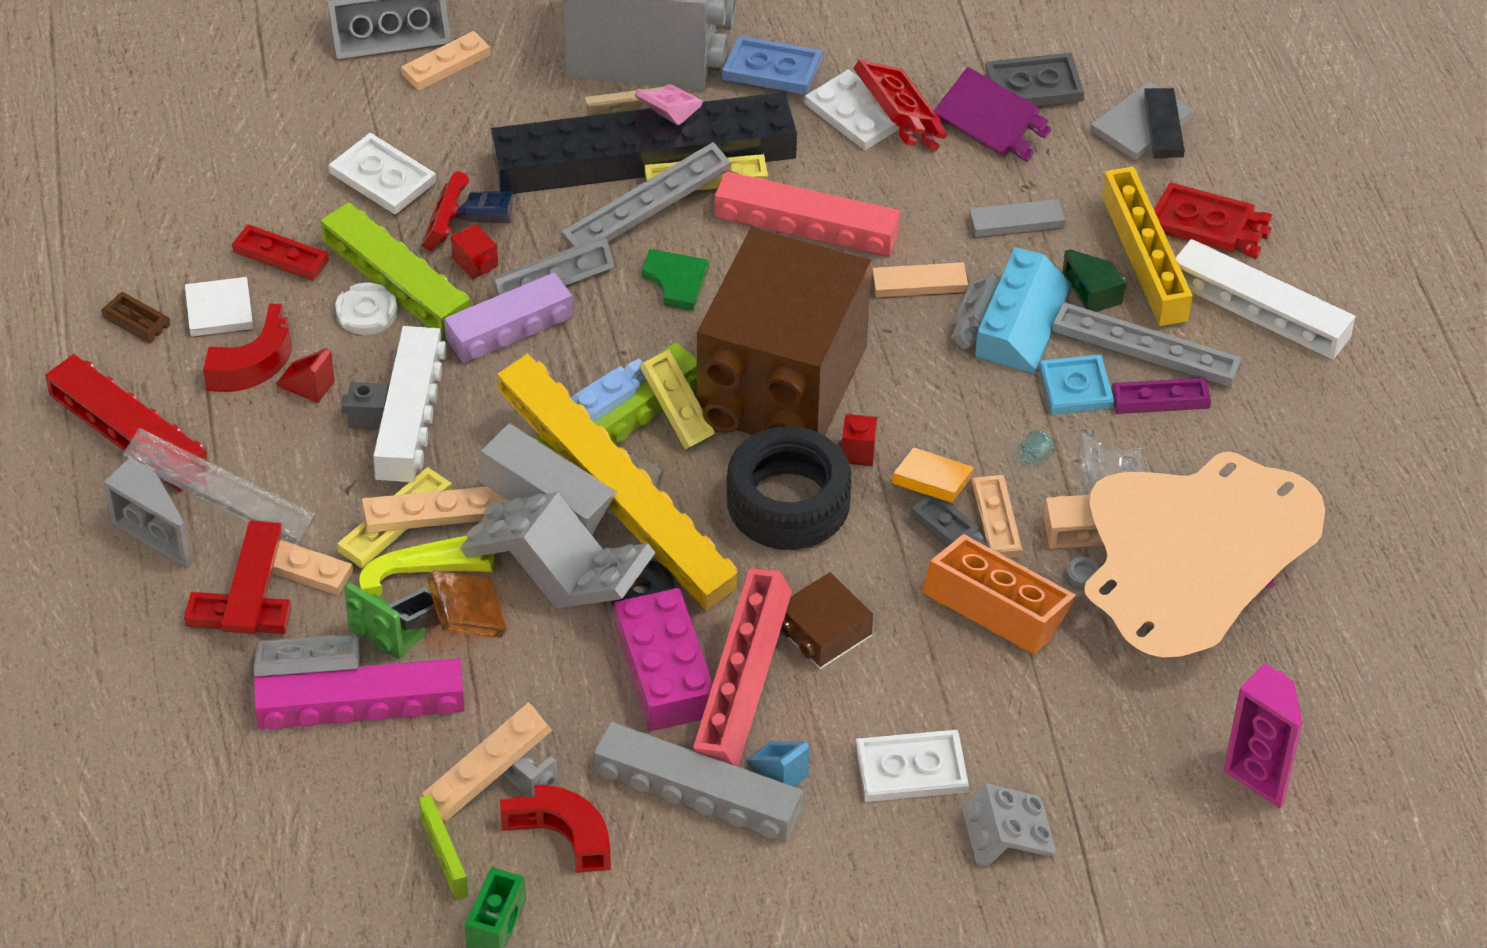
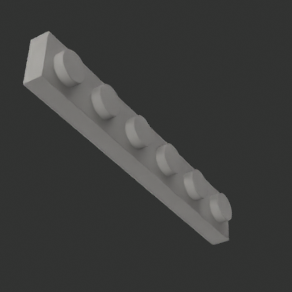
M712 142L562 231L563 238L571 248L602 236L607 238L609 242L724 174L725 171H729L731 169V162L716 144Z
M1063 302L1053 322L1052 332L1199 378L1206 377V380L1228 387L1232 386L1241 366L1242 357Z

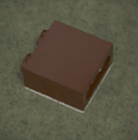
M829 572L790 597L780 632L789 638L806 658L810 659L819 669H822L872 636L873 613Z

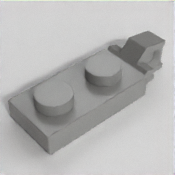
M994 274L969 284L951 325L955 329L951 339L961 347V350L972 347L977 339L976 330L981 325L1000 281Z

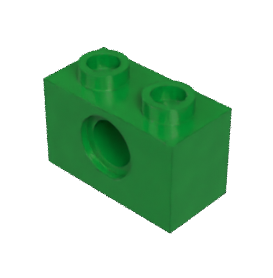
M494 867L490 868L464 924L467 948L506 947L526 902L524 876Z

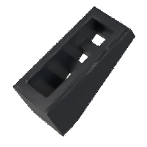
M423 587L387 606L400 615L401 628L411 630L443 623L449 603Z

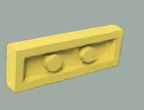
M670 349L639 365L685 450L716 434L713 428L704 420L703 410Z

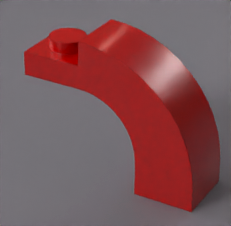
M269 303L263 331L254 341L240 347H208L203 368L206 391L233 392L252 388L269 380L283 368L291 354L292 345L288 317H283L282 304Z
M534 785L535 797L515 796L510 799H500L502 831L535 828L556 831L563 835L573 848L576 873L611 870L610 840L606 823L599 811L584 797L561 787Z

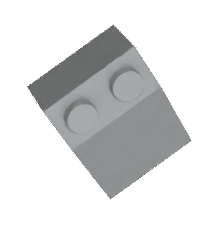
M130 457L104 481L112 524L188 568L191 565V558L183 519L154 469L148 464H141Z

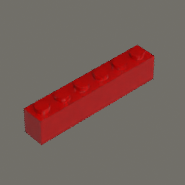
M72 354L45 374L50 397L136 461L151 466L159 478L181 493L209 471L206 457L207 451L199 441L191 440L177 425H171L155 409H149L142 404L132 392L127 393L120 388L110 376L105 377L98 372L91 362L83 361L77 355Z

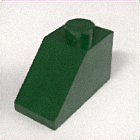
M1071 249L1065 251L1062 273L1071 283V287L1085 309L1098 312L1123 303L1124 290L1127 289L1126 279L1121 272L1117 271L1112 262Z

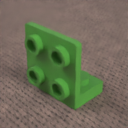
M351 582L344 586L349 628L354 634L360 637L364 636L372 641L380 651L384 653L389 652L400 659L426 634L425 627L411 630L401 628L400 615L387 606L390 604L375 593L371 596Z

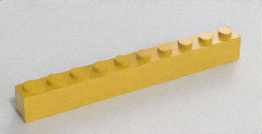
M527 353L497 374L498 392L556 453L617 491L608 508L642 544L649 543L655 551L653 556L668 569L671 575L705 611L736 590L738 571L733 562L728 558L724 559L716 551L712 540L706 535L702 536L695 529L691 518L685 513L681 514L674 507L669 495L664 491L660 492L652 484L648 473L643 469L639 470L631 462L627 451L622 447L618 448L611 441L606 429L601 425L597 426L590 419L585 407L581 404H576L569 397L565 386L560 382L556 383L549 376L548 370L542 362H536Z

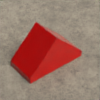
M326 347L292 362L276 384L284 390L319 403L335 382L331 351Z

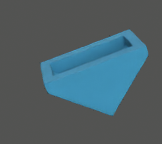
M770 741L746 760L749 766L758 774L794 787L808 777L809 746L804 741Z

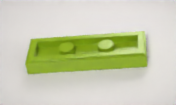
M432 795L420 797L418 801L420 820L450 890L456 900L468 896L467 876Z

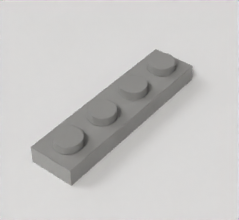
M602 236L493 276L491 280L495 294L499 296L554 272L564 285H568L615 266L607 238Z

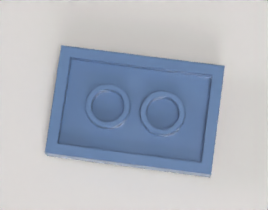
M738 36L723 67L722 80L807 95L823 60V50Z

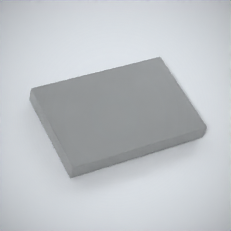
M1150 81L1091 124L1090 132L1134 161L1152 149L1144 102V89L1159 87ZM1176 99L1180 125L1183 126L1193 118L1194 110Z
M346 634L257 642L254 660V675L269 676L358 669L359 635Z

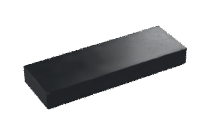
M1145 88L1144 102L1154 158H1184L1185 148L1174 88Z

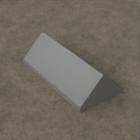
M510 423L480 452L477 480L509 501L517 497L526 498L539 493L558 492L591 535L617 493L608 485Z

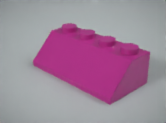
M1263 663L1240 687L1223 771L1281 808L1285 802L1303 721L1294 681L1289 679L1282 671L1275 670L1266 663Z

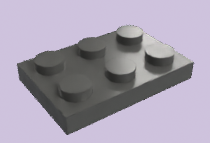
M1072 53L987 61L985 64L987 78L1036 106L1084 100V90Z

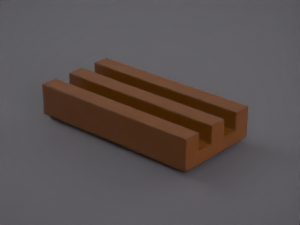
M124 292L119 293L101 310L103 318L149 344L154 341V335L159 336L162 333V327L167 329L170 326L169 317ZM121 303L132 310H128L119 304ZM140 314L143 315L144 317H146V318L152 320V321L155 322V323L153 324V323L149 322L148 320L142 318V317L140 316Z

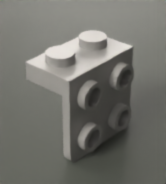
M985 783L962 806L977 865L988 867L1008 847L1044 856H1051L1056 850L1043 802L1037 795Z

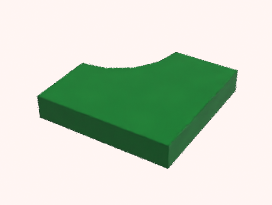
M649 249L642 268V278L653 281L661 288L664 294V305L694 311L709 269V260Z

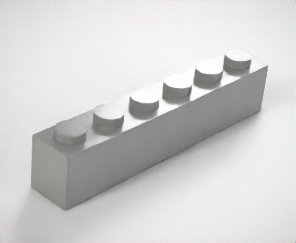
M614 722L610 723L594 751V771L604 779L615 780L632 786L637 791L649 792L663 797L670 803L685 805L696 809L703 815L721 818L736 827H746L770 839L776 838L787 842L803 811L804 790Z

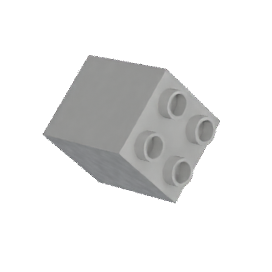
M563 0L567 77L659 87L672 84L680 89L705 91L710 68L723 69L726 63L728 35L718 33V29H733L736 0Z

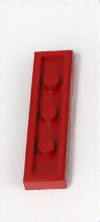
M249 520L221 623L222 631L256 635L283 532L282 523Z

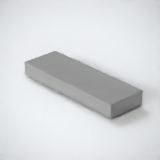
M1059 199L970 208L969 218L975 237L1064 228L1065 218Z

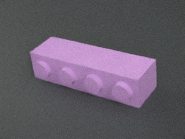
M551 273L444 318L446 340L462 363H466L572 318L573 296L556 273Z

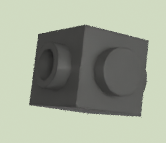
M350 382L348 395L343 394L341 403L342 414H347L348 427L380 429L389 384Z

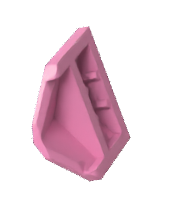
M672 84L665 85L664 89L648 92L637 89L634 95L653 111L677 125H680L699 109L703 102Z

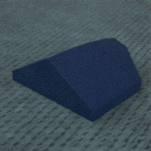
M513 191L470 192L468 200L458 208L455 218L482 223H511Z

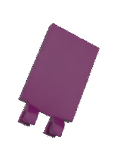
M968 66L934 109V112L941 121L1004 158L1011 151L1022 160L1028 162L1034 151L1029 148L1031 146L1030 142L1021 138L1026 130H1032L1043 139L1051 132V127L1047 125L1048 119L1038 115L1040 111L1036 105Z

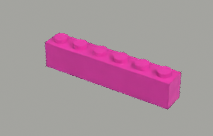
M460 658L358 667V669L254 676L255 711L258 729H279L281 727L302 725L314 726L325 723H348L360 720H383L394 717H417L419 715L452 714L465 711Z

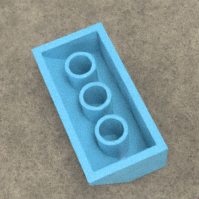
M1014 247L978 329L975 358L1033 374L1036 373L1039 361H1041L1051 337L1053 322L1071 289V283L1044 254Z

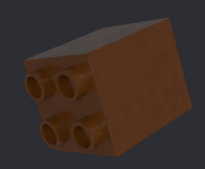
M751 227L697 331V401L703 410L702 414L706 423L722 432L738 430L754 435L769 428L799 426L826 435L867 347L872 260Z

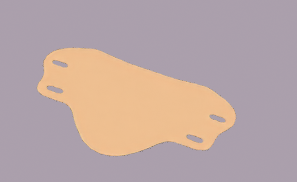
M1222 452L1215 455L1198 473L1190 476L1151 472H1121L1108 475L1097 481L1091 490L1089 504L1095 526L1108 556L1106 562L1086 581L1085 594L1095 605L1113 619L1125 640L1144 653L1162 658L1182 657L1214 647L1222 640L1248 603L1286 565L1319 541L1322 536L1325 516L1322 495L1312 483L1293 472L1264 467L1233 452ZM1234 463L1236 465V469L1229 476L1222 477L1219 475L1220 470L1226 464ZM1285 482H1292L1294 484V488L1287 495L1279 496L1277 494V490ZM1115 580L1117 582V586L1109 594L1102 595L1099 593V589L1107 581ZM1145 622H1152L1154 628L1145 637L1136 635L1137 630Z

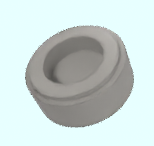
M1089 557L1074 558L1068 564L1067 580L1073 587L1084 590L1086 581L1100 566L1094 559Z

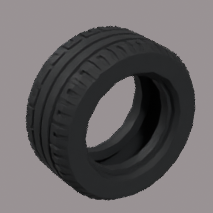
M799 426L769 428L745 440L731 456L727 468V508L731 520L735 523L736 527L751 540L778 550L809 548L822 543L834 535L847 518L851 498V467L841 448L825 435ZM780 474H795L814 480L822 489L810 499L798 502H783L764 496L756 487L759 482L767 477Z

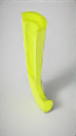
M467 536L422 544L393 551L375 558L361 571L359 583L361 590L371 596L375 593L380 597L382 595L380 583L389 575L395 573L442 571L493 572L495 553L466 557L460 550V547L468 538Z

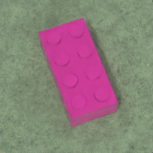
M680 588L614 602L615 629L650 732L702 720L713 682Z

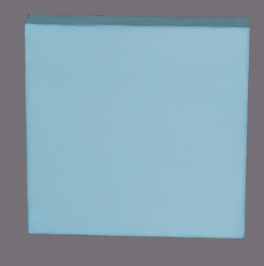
M1101 354L1039 361V371L1051 415L1114 408V398Z

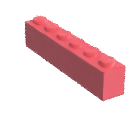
M725 171L715 194V217L874 254L890 257L899 234L901 210Z
M749 568L693 746L695 752L739 767L792 594V590L781 571Z

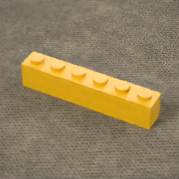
M1134 166L1105 171L1102 199L1158 325L1165 326L1189 321L1193 295Z

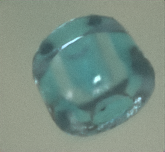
M1033 429L1020 442L1019 449L1022 453L1021 457L1026 463L1031 464L1034 462L1037 465H1043L1055 452L1056 446L1046 433Z

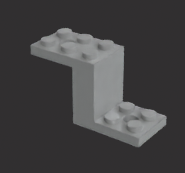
M558 492L539 493L532 497H517L510 501H496L490 504L484 511L485 516L479 524L468 531V538L460 547V550L466 557L510 551L556 609L623 599L655 554L649 543L629 544L619 548L602 549Z

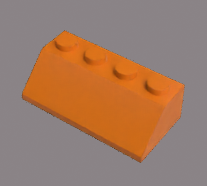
M965 534L930 560L921 591L933 598L937 603L960 613L964 618L989 629L993 634L1009 640L1020 649L1034 655L1051 641L1076 598L1074 593Z

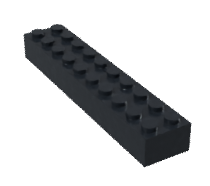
M786 92L702 102L699 109L680 125L669 121L651 108L491 128L492 154L500 191H513V194L644 178L645 165L680 162L712 142L716 144L726 158L764 154L765 162L795 159L797 151V131Z

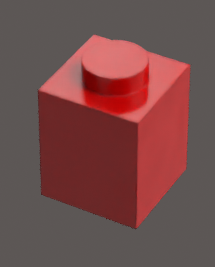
M477 224L451 236L452 259L472 279L498 267L497 244Z
M845 414L842 451L846 455L849 464L873 466L877 417Z

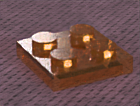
M432 571L427 582L443 631L498 638L503 636L507 628L490 578Z

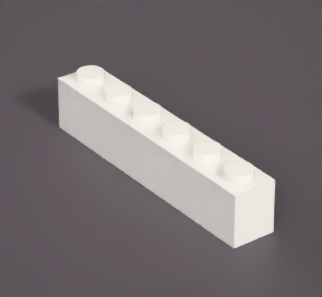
M1191 239L1176 257L1192 293L1334 360L1351 338L1355 315Z
M402 327L374 452L375 480L414 482L417 469L423 468L424 451L421 448L427 447L428 428H426V425H431L433 420V406L430 405L437 401L438 386L435 382L441 381L442 363H440V360H445L447 350L446 342L441 341L440 328Z

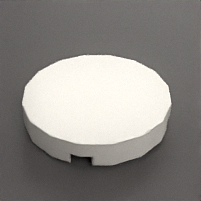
M370 282L351 286L349 291L346 293L343 291L338 296L335 303L338 323L343 329L353 334L371 335L384 331L395 322L398 314L395 295L388 292L387 288L383 285Z

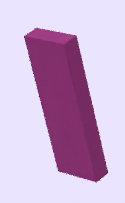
M1206 377L1112 383L1111 386L1116 414L1209 409L1211 405Z

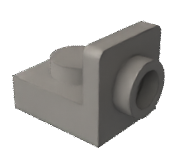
M523 755L504 772V776L526 795L535 797L534 785L554 786L558 778L557 760L550 756L537 767L529 756Z

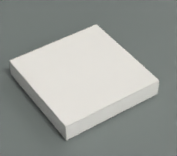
M247 277L185 284L191 337L254 329Z

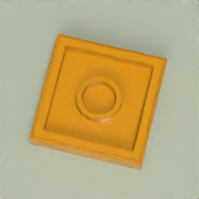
M913 448L893 473L891 483L953 503L972 478L974 467Z

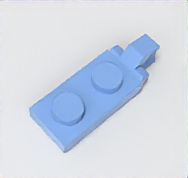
M637 359L627 364L625 369L621 366L616 368V370H612L570 398L576 404H581L585 407L593 422L599 420L636 396L635 391L640 387V383L646 380L639 367L643 361Z

